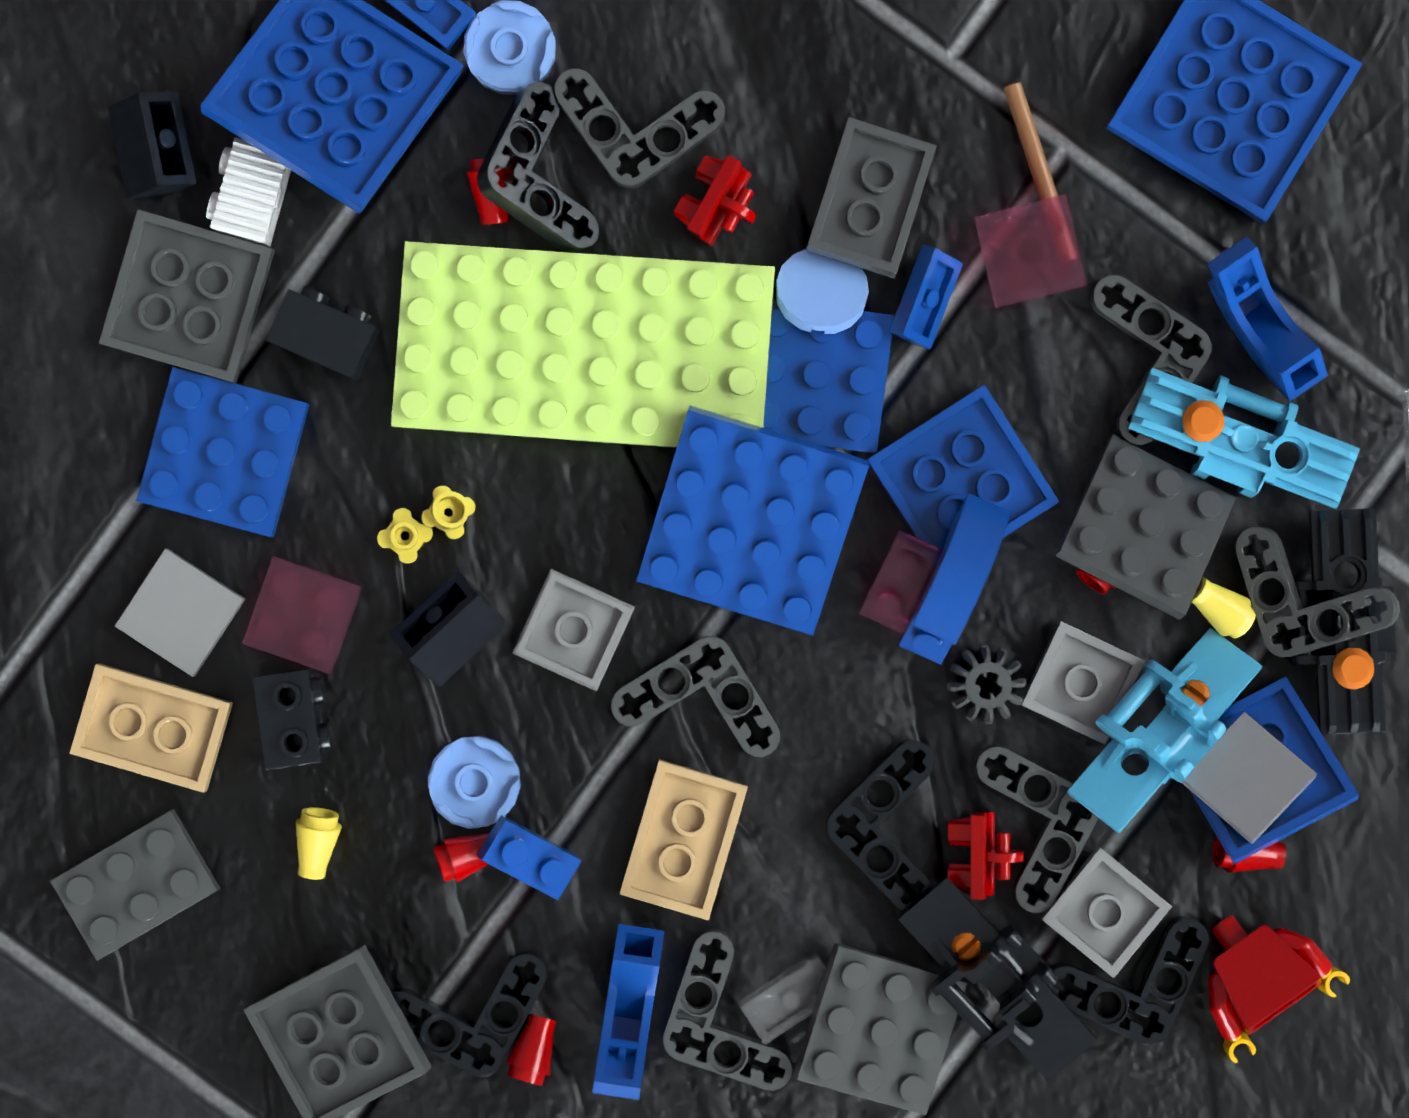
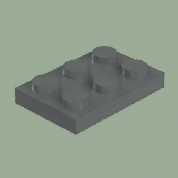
M848 117L806 250L894 279L902 259L937 145Z
M174 809L50 881L96 961L220 889Z

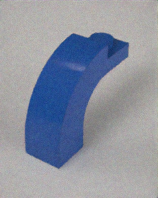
M1247 236L1208 262L1213 279L1208 281V285L1228 325L1258 368L1289 401H1292L1328 376L1320 348L1296 325L1279 302L1268 281L1258 247Z
M970 493L967 494L950 526L934 573L901 636L898 646L940 665L942 664L952 644H956L981 594L1000 548L1011 511Z
M618 924L592 1093L639 1100L663 946L664 931Z

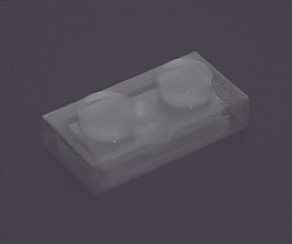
M815 952L737 1002L764 1045L813 1013L827 970Z

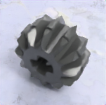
M980 645L978 651L979 661H976L974 655L969 650H965L961 654L968 667L964 669L957 664H951L949 670L954 674L960 675L961 681L947 682L946 689L949 691L962 690V694L955 697L951 704L957 709L970 702L965 712L966 719L973 721L982 708L983 722L985 724H992L994 719L993 708H996L1002 718L1007 719L1011 714L1004 703L1008 700L1016 705L1022 704L1023 699L1011 693L1012 687H1025L1026 680L1010 677L1011 674L1020 669L1021 664L1019 661H1011L1002 667L1007 657V650L999 648L991 661L989 646ZM987 672L993 673L991 681L997 685L996 690L993 694L985 691L986 697H980L981 688L975 684L976 679L979 675L986 678Z

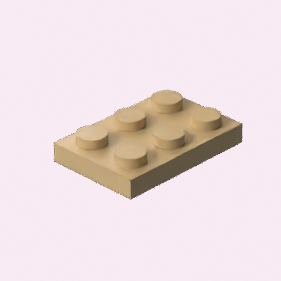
M99 663L95 665L69 754L204 793L208 790L233 702Z
M659 759L621 886L620 895L709 921L748 785Z

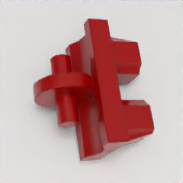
M727 155L725 161L704 156L696 170L695 178L710 188L702 201L685 194L681 197L674 210V215L688 226L687 229L701 242L711 247L722 229L732 233L739 220L753 224L757 217L752 210L747 208L754 195L753 191L746 188L752 174L741 166L740 160Z
M981 811L971 815V817L954 819L948 822L949 845L971 846V863H950L948 878L961 892L971 893V899L985 900L986 896L995 895V863L996 879L1009 880L1010 863L1023 862L1024 851L1010 849L1009 832H997L995 849L994 811Z

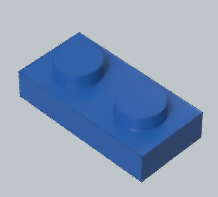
M383 0L447 51L451 49L476 15V12L461 0Z
M922 245L889 332L918 347L931 350L963 263L937 248Z
M502 815L477 854L482 861L556 900H559L582 861L572 852Z

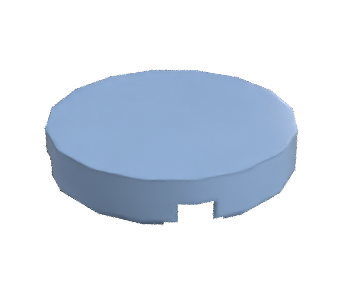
M501 0L491 4L490 7L485 8L473 17L464 35V56L471 74L482 86L499 94L517 95L530 84L542 82L548 76L555 61L556 41L550 24L536 8L521 1Z
M806 249L793 254L781 266L776 281L777 306L785 319L800 330L810 333L813 329L824 331L823 334H836L851 327L862 316L869 294L867 276L862 268L807 251Z
M483 736L461 737L446 745L433 760L428 775V788L437 812L450 823L468 829L487 827L496 823L501 815L505 817L515 805L521 787L519 767L511 752L498 741Z

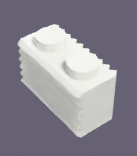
M235 138L233 140V147H225L221 155L219 174L224 175L220 193L213 192L211 194L206 218L212 220L210 228L218 233L270 247L291 170L245 140Z

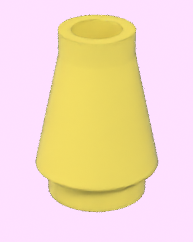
M1202 577L1191 603L1197 607L1221 636L1229 635L1231 638H1239L1250 629L1256 617L1250 599Z
M318 807L302 809L301 818L295 821L299 862L297 874L299 876L314 880L325 878L327 865L342 828L341 824L338 823L339 814L337 812Z

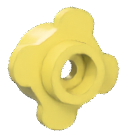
M438 486L432 492L433 501L430 508L424 510L421 515L422 523L427 528L436 527L444 531L449 539H458L464 534L463 525L468 516L475 512V504L471 498L463 497L461 494L451 491L448 486ZM447 508L452 510V516L450 517L444 514V510Z
M400 508L394 511L393 521L388 528L378 533L377 541L382 548H390L396 552L401 562L412 563L416 561L418 557L417 551L423 546L424 542H429L432 539L433 530L412 518L410 510ZM407 531L409 533L408 540L401 538L402 532Z

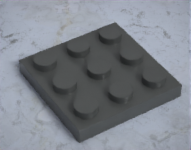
M138 209L99 344L237 383L275 250Z
M1112 435L1103 449L1055 556L1180 620L1187 614L1236 497Z
M834 942L793 1076L799 1081L926 1115L958 1015L956 1010L942 995L935 996L929 989L931 983L941 973ZM960 979L956 984L965 992L967 982Z
M365 945L243 1009L302 1118H339L414 1080L432 1068Z

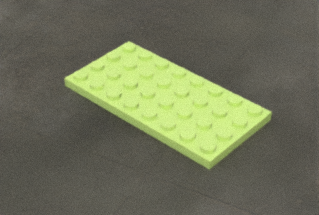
M405 241L391 426L397 428L677 448L687 412L691 405L763 428L775 267Z

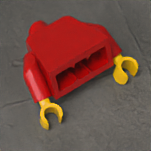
M1232 915L1221 921L1211 930L1225 952L1212 961L1214 972L1208 979L1210 1012L1221 1036L1224 1038V1049L1234 1063H1238L1233 1052L1239 1044H1246L1251 1054H1255V1045L1248 1035L1254 1033L1317 987L1327 995L1336 997V994L1331 991L1329 986L1330 981L1335 976L1347 985L1350 982L1349 976L1333 967L1329 958L1311 938L1283 927L1272 930L1264 924L1248 935Z

